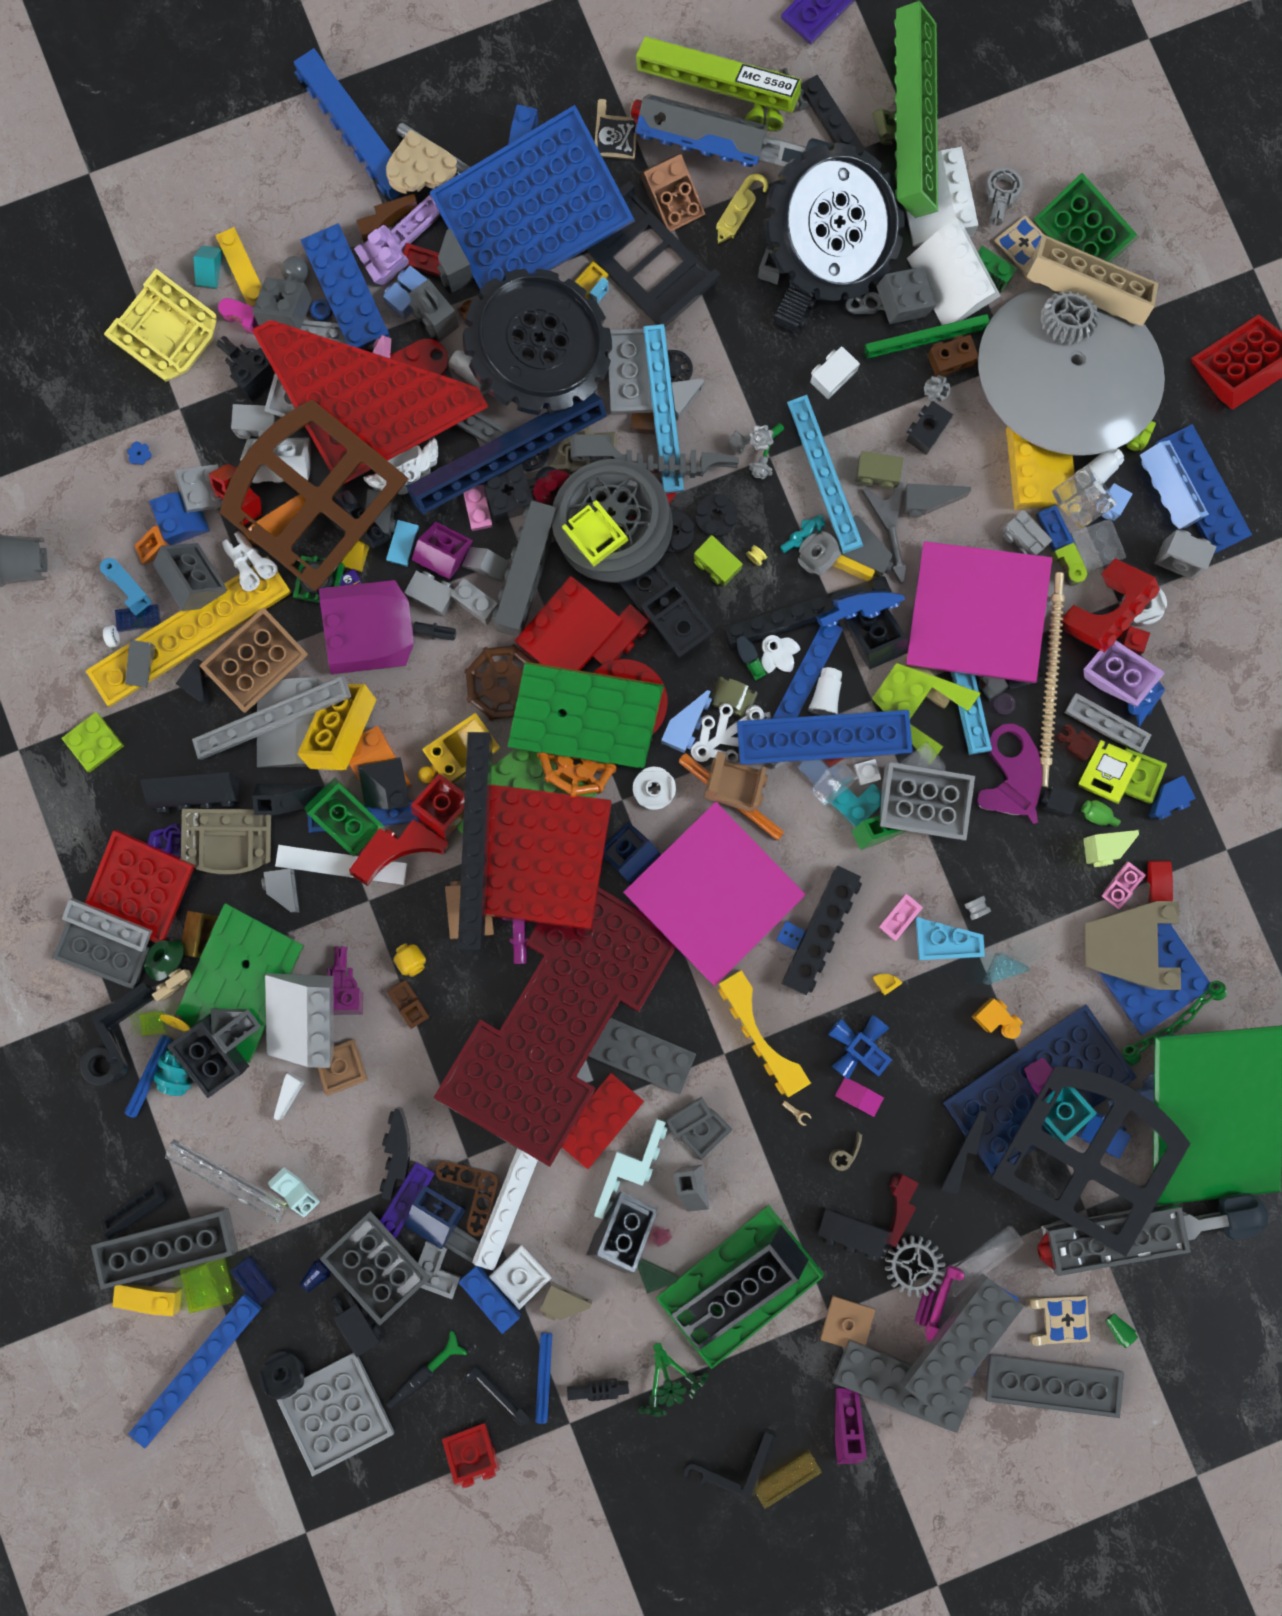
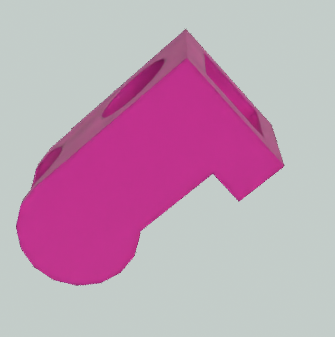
M231 298L222 299L218 304V310L224 320L227 322L236 321L242 324L246 332L253 334L252 329L258 326V322L252 312L254 307Z

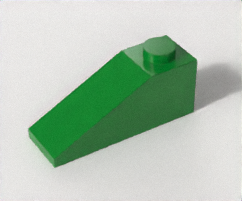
M879 815L862 821L851 832L860 850H863L907 831L880 827Z

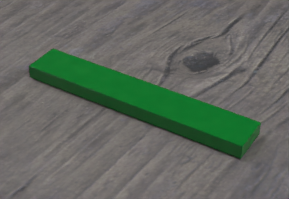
M986 314L868 343L863 351L864 357L868 359L954 338L959 335L982 331L987 327L989 317Z

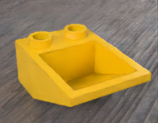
M476 712L422 749L432 764L431 767L424 766L419 769L418 779L422 783L432 782L437 772L453 784L466 776L468 732H489ZM491 735L493 739L492 754L500 749V746ZM439 748L441 750L440 755H434L433 752ZM448 766L454 768L452 773H447L445 769Z

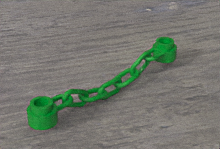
M1217 980L1212 981L1209 984L1210 989L1200 995L1193 1006L1187 1009L1171 1026L1139 1040L1134 1045H1126L1121 1053L1125 1061L1129 1065L1137 1064L1141 1060L1140 1053L1148 1048V1046L1155 1044V1041L1149 1042L1148 1040L1160 1037V1034L1165 1031L1168 1033L1166 1036L1173 1035L1193 1020L1204 1004L1212 999L1216 1001L1224 999L1227 996L1225 984ZM1209 993L1210 997L1206 1000L1204 996ZM1189 1012H1190V1014L1192 1015V1016H1191L1189 1019H1187L1186 1021H1185L1184 1019H1182V1018H1184ZM1142 1043L1143 1047L1138 1049L1137 1046Z

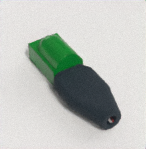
M743 634L737 636L738 653L756 681L766 675L757 657L758 653L754 645Z

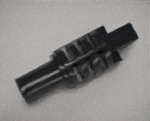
M616 1378L591 1380L587 1382V1385L567 1386L568 1401L588 1399L591 1402L618 1399L619 1395L629 1394L628 1381H617Z

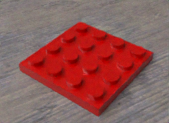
M117 829L113 830L85 903L152 930L149 940L157 943L165 940L195 865Z

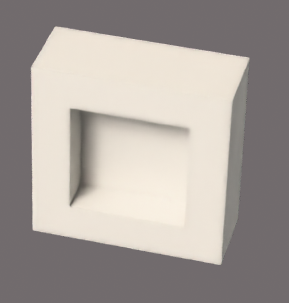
M876 759L854 765L860 786L881 780Z

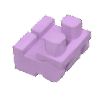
M382 225L379 229H375L368 235L369 240L363 245L359 244L354 250L362 263L366 265L365 268L373 281L385 286L397 275L398 271L407 266L409 261L402 253V249L392 236L389 228Z

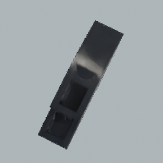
M400 1107L395 1108L394 1112H390L388 1124L391 1125L389 1133H385L382 1146H385L384 1152L392 1154V1157H388L385 1170H388L387 1178H383L380 1185V1192H383L381 1198L387 1200L393 1198L397 1180H405L407 1178L410 1165L409 1128L404 1111Z

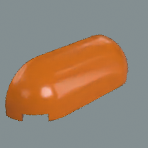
M299 494L256 522L274 537H277L303 507L306 499ZM252 524L248 528V530L251 531V529L254 527V524ZM244 534L246 538L250 541L251 545L261 547L256 542H254L250 537Z

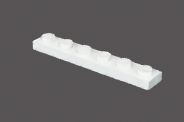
M518 1148L472 1261L476 1266L493 1271L538 1161Z

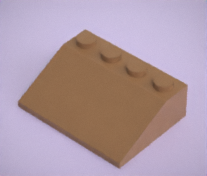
M263 607L199 666L246 713L301 663L308 654Z

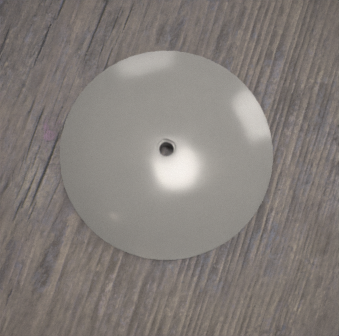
M1048 286L1028 290L1008 301L996 312L984 331L979 347L978 370L984 393L990 405L1009 428L1034 445L1050 451L1068 455H1093L1108 452L1127 444L1148 426L1161 403L1165 376L1159 348L1145 324L1143 326L1131 324L1126 319L1112 316L1107 311L1097 308L1099 324L1094 334L1086 342L1081 341L1079 344L1073 342L1069 345L1067 341H1064L1061 344L1059 339L1053 341V335L1047 336V330L1042 329L1043 323L1040 322L1041 311L1045 302L1053 294L1058 295L1059 291L1056 292Z

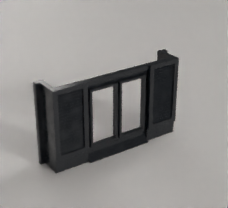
M628 181L619 191L635 222L585 251L657 325L664 324V327H666L712 287L721 274L716 269L709 272L635 196V186ZM650 226L663 242L632 270L627 272L614 257ZM670 247L683 262L647 293L634 277L666 248Z

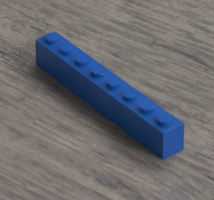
M313 48L295 60L296 71L294 73L301 83L305 82L308 86L306 90L311 98H316L319 101L318 106L322 113L330 116V123L336 131H341L343 134L341 137L348 147L352 146L355 150L353 154L358 162H363L366 165L365 170L369 177L377 180V186L383 195L387 194L391 200L400 195L401 192L396 191L390 186L386 176V166L392 153L317 51Z

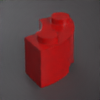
M226 464L209 473L214 493L217 498L221 496L222 500L230 480L237 469L230 464ZM249 487L242 505V511L254 520L262 515L260 497ZM246 518L241 524L246 525L250 521Z

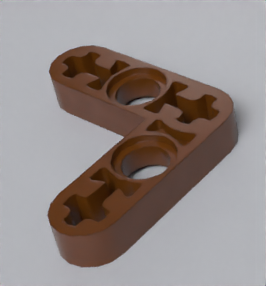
M449 1160L441 1161L435 1171L439 1180L476 1190L467 1221V1230L473 1236L482 1235L490 1218L498 1187V1176L492 1171ZM448 1165L449 1170L456 1171V1167H459L457 1180L453 1179L455 1175L448 1173L446 1177L443 1176L440 1168ZM464 1170H469L473 1173V1180L471 1182H464L461 1179V1173ZM488 1176H491V1180L494 1181V1185L491 1184L488 1192H492V1196L487 1193H479V1189L484 1191L486 1185L485 1182H482V1179H486ZM479 1198H487L489 1201L487 1209L481 1210L477 1207V1200ZM474 1211L479 1214H487L486 1218L484 1216L481 1217L480 1224L483 1225V1228H479L478 1231H475L474 1226L471 1225V1222L475 1223L478 1216L477 1214L473 1215Z

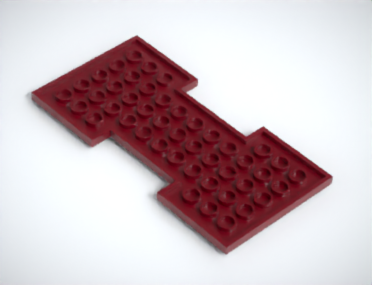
M599 887L592 930L544 923L537 924L525 945L544 957L500 1031L480 1020L433 1097L435 1100L549 1168L595 1090V1087L576 1076L619 1002H622L639 1012L676 949L643 913Z

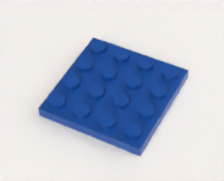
M1157 924L1158 967L1181 968V990H1150L1098 972L1140 1035L1145 1034L1210 989V981L1171 924Z

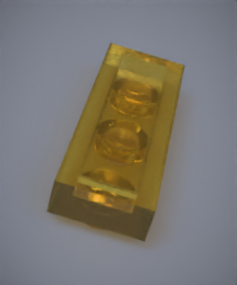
M808 1451L759 1483L756 1495L766 1509L821 1474L822 1471L811 1452Z

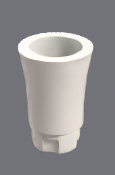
M462 350L455 351L449 360V366L468 384L478 387L482 395L486 394L490 389V385L487 383L479 384L469 368V363L473 357L465 355Z
M1117 448L1100 453L1089 464L1076 472L1075 475L1078 483L1087 492L1096 494L1107 479L1119 468V465L1123 463L1124 455Z
M829 667L822 669L821 677L818 678L817 687L808 708L809 712L818 716L838 715V700L842 684L841 671Z

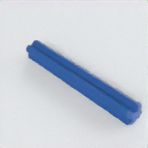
M167 1035L160 1037L124 1113L127 1116L134 1118L138 1115L154 1081L155 1073L160 1069L158 1065L159 1057L165 1055L166 1051L169 1050L167 1045L173 1041L171 1037Z
M542 1332L540 1335L535 1422L539 1424H545L548 1420L553 1336L550 1332Z

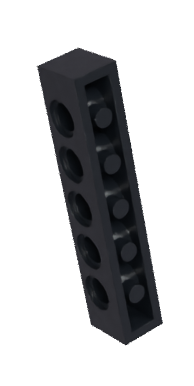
M838 865L834 868L782 980V985L803 995L813 992L817 983L814 978L817 972H822L826 961L823 960L826 952L830 954L835 944L832 939L835 933H840L844 922L841 921L843 915L850 912L853 902L850 900L853 894H858L862 883L859 882L861 876ZM838 886L846 889V896L844 898H839L836 895V888ZM829 906L836 907L838 913L835 918L827 915V908ZM820 925L828 928V935L825 938L818 935L817 930ZM811 945H816L819 948V955L817 957L809 955L808 949ZM803 964L808 965L810 968V974L807 977H803L799 973V968Z

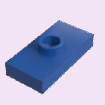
M1057 505L1036 514L1041 528L1053 540L1050 543L1053 552L1074 543Z

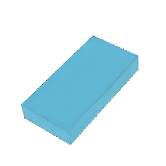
M400 520L397 521L395 533L386 558L387 562L408 567L419 530L418 525Z

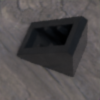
M194 659L175 684L202 704L208 705L205 671L199 666L202 661Z

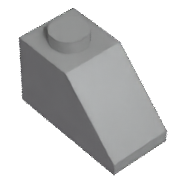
M289 868L264 872V878H262L261 882L263 890H266V894L290 912L299 913L294 870Z

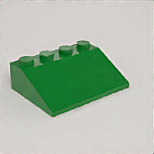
M1083 173L1075 178L1033 219L1048 237L1109 263L1139 238L1138 234Z

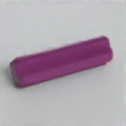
M934 1282L933 1285L936 1287V1291L928 1287L929 1295L925 1296L924 1292L922 1293L914 1319L918 1325L926 1326L938 1289V1285Z

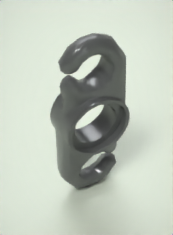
M869 292L863 297H856L855 300L859 302L858 308L851 306L854 298L846 301V308L852 314H875L879 310H885L879 293ZM874 299L877 302V306L875 308L869 307L866 304V300Z

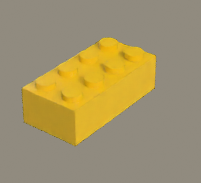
M348 684L351 698L315 713L297 753L310 769H347L377 700L365 684Z

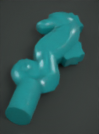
M816 515V517L810 520H803L802 530L792 533L790 539L780 546L782 552L785 553L793 547H800L804 541L803 538L812 535L816 527L817 532H821L825 526L823 515Z

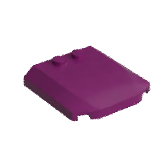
M395 580L319 588L331 674L406 666L414 644L409 600Z

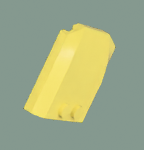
M155 269L143 284V290L119 319L116 318L104 335L167 382L188 372L211 343L214 337L217 315L159 270Z

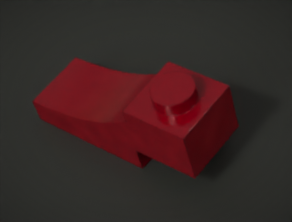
M899 1173L898 1176L895 1175L889 1185L891 1188L890 1193L894 1196L893 1217L889 1231L893 1233L889 1244L894 1247L899 1242L916 1209L909 1201L919 1184L902 1173Z

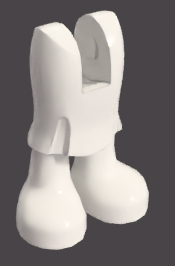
M237 531L234 535L239 543L238 546L234 548L227 539L222 542V545L227 555L233 560L234 567L240 572L239 582L241 587L245 591H252L259 586L260 580L253 569L250 568V565L253 564L255 570L264 579L273 577L277 572V566L272 560L262 558L258 550L252 547L246 536Z

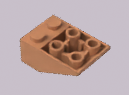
M681 154L673 155L639 172L650 200L663 224L670 232L706 215Z

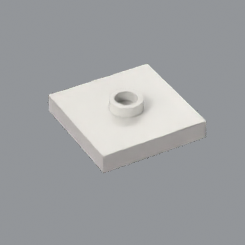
M523 1245L519 1246L489 1276L519 1310L552 1278Z

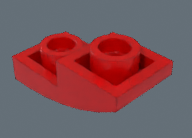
M1148 861L1147 882L1150 884L1148 903L1173 901L1171 861Z

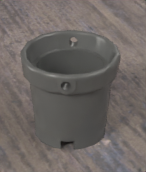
M0 533V587L9 583L46 580V576H41L42 572H47L48 570L46 548H40L39 544L40 542H45L42 537L8 536Z

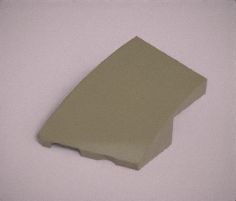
M586 427L573 434L611 436V444L617 449V434L615 431L594 433L590 427ZM569 436L560 445L558 455L553 464H550V467L573 474L585 465L596 461L572 460L571 436Z

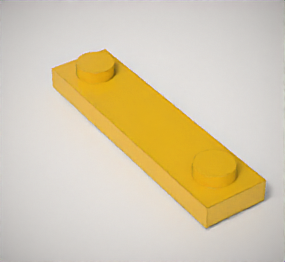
M232 227L215 236L247 305L254 307L262 285L235 227Z

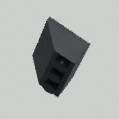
M210 1014L167 1045L207 1099L242 1075L249 1067V1064L236 1047L225 1054L211 1034Z

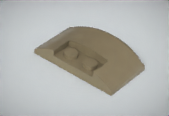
M182 809L181 859L194 864V868L213 874H239L255 870L263 864L270 862L271 815H254V809Z

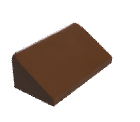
M632 413L631 433L656 435L653 413Z

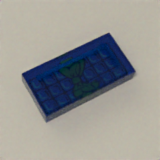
M158 604L149 605L136 616L129 608L115 610L118 632L153 628L161 623Z

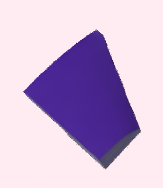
M174 823L166 829L150 832L148 844L181 858L182 824L177 825V823Z

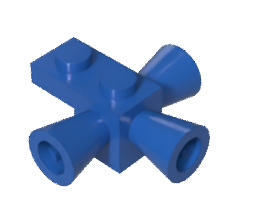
M872 1015L863 1033L856 1032L854 1034L844 1020L840 1018L828 1035L846 1044L844 1049L847 1053L835 1062L832 1067L849 1080L859 1061L879 1077L892 1059L873 1042L884 1034L889 1027Z

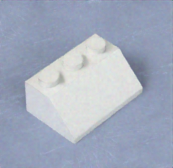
M287 438L275 448L274 453L308 480L311 472V439ZM247 439L240 458L241 460L257 439ZM262 465L252 483H260L262 481L280 483L284 480L267 466Z

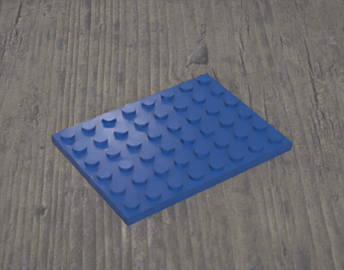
M575 105L429 192L448 229L451 228L467 257L472 275L480 290L494 278L503 281L505 273L513 270L526 269L531 275H534L536 269L551 271L635 222Z

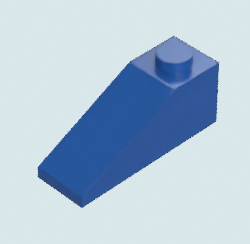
M517 104L508 145L537 128V109Z

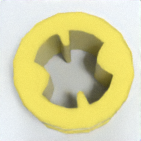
M753 545L751 547L752 551H748L746 555L754 564L761 566V561L766 560L767 556L760 548Z

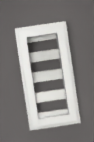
M291 1072L286 1073L274 1113V1119L276 1120L284 1118L305 1083L303 1079Z

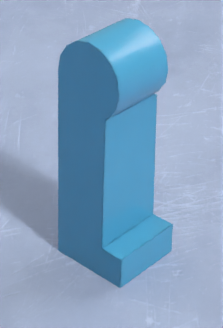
M106 558L101 562V572L107 580L115 582L128 597L124 603L135 616L152 603L145 592L114 558Z

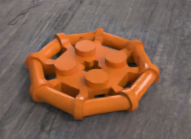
M537 752V757L540 758L545 774V781L554 784L573 797L589 793H602L609 778L616 772V766L613 763L602 764L598 761ZM572 759H577L581 764L574 765ZM550 761L553 762L554 765L556 764L557 769L555 771L552 770ZM596 771L602 773L599 780L593 777ZM580 781H585L584 783H588V784H589V785L578 786V784H579Z

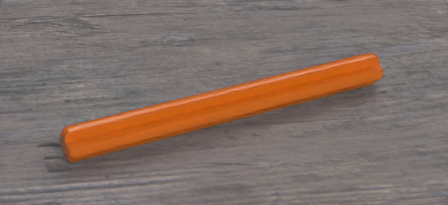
M683 754L679 759V763L707 785L710 772L688 754ZM736 808L775 840H779L784 834L780 827L757 809L752 813Z

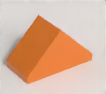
M153 526L134 547L141 564L144 565L155 560L160 546H167L169 544L163 539L160 528Z

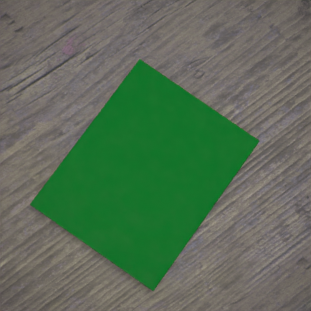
M1282 1025L1155 1037L1154 1104L1179 1127L1191 1143L1156 1205L1219 1199L1222 1196L1238 1193L1256 1195L1281 1192ZM1154 1130L1153 1171L1167 1148L1166 1143Z

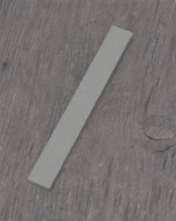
M340 676L193 738L192 741L197 758L203 760L351 698L346 677Z

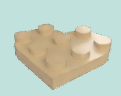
M410 129L390 157L386 166V176L390 186L404 194H407V191L417 190L418 192L424 186L435 189V187H439L456 176L457 160L445 149Z

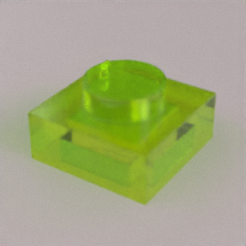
M164 1011L139 1014L142 1036L166 1033L165 1023L160 1019V1015L164 1014Z

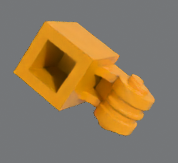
M989 998L971 1016L989 1033H992L999 1025H1002V1035L1010 1039L1017 1038L1020 1035V1026L1023 1024L1016 1015L1010 1016L1006 1011L1008 1007L1000 999L995 1000L994 998Z

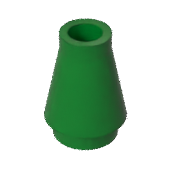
M1113 1313L1105 1320L1119 1345L1127 1348L1137 1340L1136 1330L1119 1318L1116 1313Z

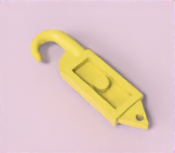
M753 173L744 180L716 225L718 244L731 237L734 239L755 205L756 198L752 191L749 190L750 186L754 181H761L764 185L763 192H767L768 181L766 177L759 173Z

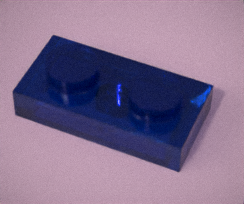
M250 1256L230 1271L245 1293L258 1305L262 1304L276 1292Z

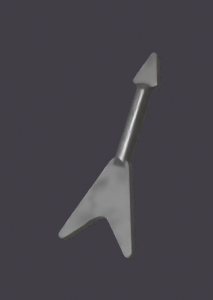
M900 482L888 500H883L869 489L864 488L863 493L888 531L894 562L892 571L899 582L903 583L906 565L902 563L895 527L897 525L904 484Z

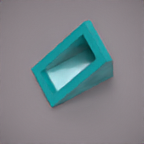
M202 245L193 256L196 287L217 289L223 255L220 247Z

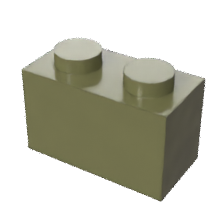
M861 451L855 481L860 482L863 486H872L874 484L888 490L897 488L901 478L903 457Z

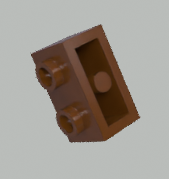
M959 335L950 342L934 344L928 353V359L935 377H937L938 375L945 376L975 366L978 361V353L971 335L965 337Z

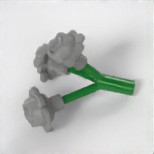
M779 423L771 430H768L767 425H756L754 430L750 431V436L743 437L738 429L730 436V449L737 451L739 455L743 453L747 444L755 445L756 450L764 449L763 456H760L759 462L749 463V470L752 471L751 474L755 478L765 479L767 475H772V468L767 465V455L770 445L774 442L773 438L784 430V426Z

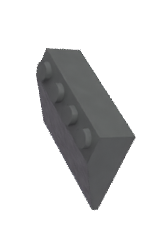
M371 1211L320 1258L379 1325L386 1321L431 1278Z

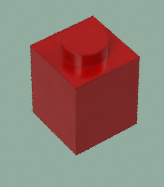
M1129 626L1127 630L1122 632L1119 643L1140 656L1145 651L1150 632Z

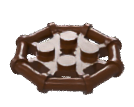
M515 644L505 647H484L481 654L464 671L467 682V702L478 708L490 721L514 717L523 670L513 663L514 656L523 664L526 662L538 664V662H534L518 649ZM509 655L508 661L500 660L494 662L492 656ZM488 658L490 662L488 668L483 673L476 672ZM475 677L481 679L482 691L476 693ZM500 678H507L508 686L498 687V680ZM486 696L494 703L492 709L479 698ZM502 704H512L514 709L497 711L498 706Z

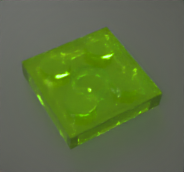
M225 1257L180 1269L189 1314L230 1304L235 1301Z

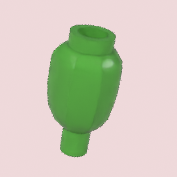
M1087 800L1081 808L1085 818L1101 826L1110 824L1117 828L1121 820L1113 816L1111 808L1097 800L1091 802Z

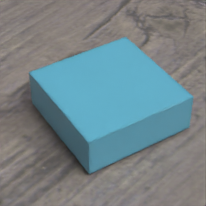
M602 277L590 291V301L595 300L599 303L609 291L607 279Z

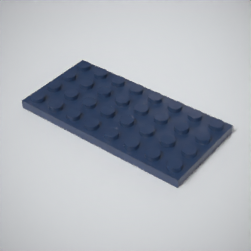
M1087 1004L1079 1007L942 1102L965 1137L980 1107H987L977 1154L991 1175L1037 1098V1094L1029 1083L1024 1070L1031 1063L1044 1058L1052 1069L1055 1065L1075 1067L1112 1078L1124 1085L1137 1078ZM1075 1088L1092 1108L1108 1098L1094 1092ZM1042 1124V1126H1041L1042 1131H1044V1132H1046L1047 1134L1051 1135V1133H1050V1132L1044 1127V1125ZM1030 1146L1026 1154L1034 1150L1036 1146ZM1014 1149L1008 1161L1015 1163L1021 1152Z

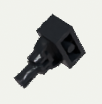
M222 336L221 339L225 345L220 340L217 341L216 345L231 359H225L226 363L230 366V378L250 400H253L273 381L275 371L261 347L256 350L246 348L241 344L240 347L244 351L242 352L226 336Z

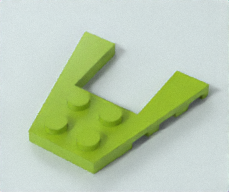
M896 663L872 699L883 711L909 710L911 719L932 687L967 711L970 710L981 693ZM910 724L912 745L929 764H932L944 746Z

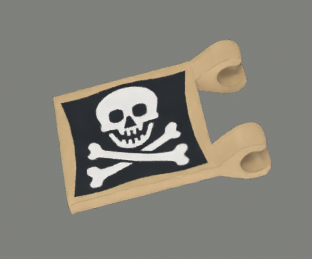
M599 99L595 144L602 158L635 160L637 133L635 132L637 124L631 117V109L630 117L606 115V100Z

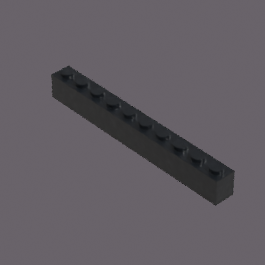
M468 732L458 930V950L461 954L484 955L493 739L490 732Z

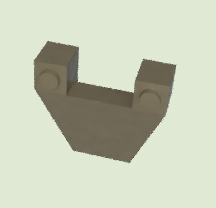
M1179 901L1149 902L1085 923V967L1150 990H1181V968L1158 967L1157 924H1179Z

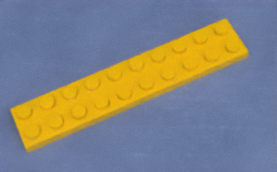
M252 565L250 568L253 569L260 580L259 586L256 589L245 591L240 585V574L224 583L227 588L226 593L201 609L181 610L136 638V641L149 642L155 645L148 683L247 622L263 607L267 609L291 594L292 592L277 571L269 579H264ZM130 643L85 670L108 707H112L142 688L125 684Z

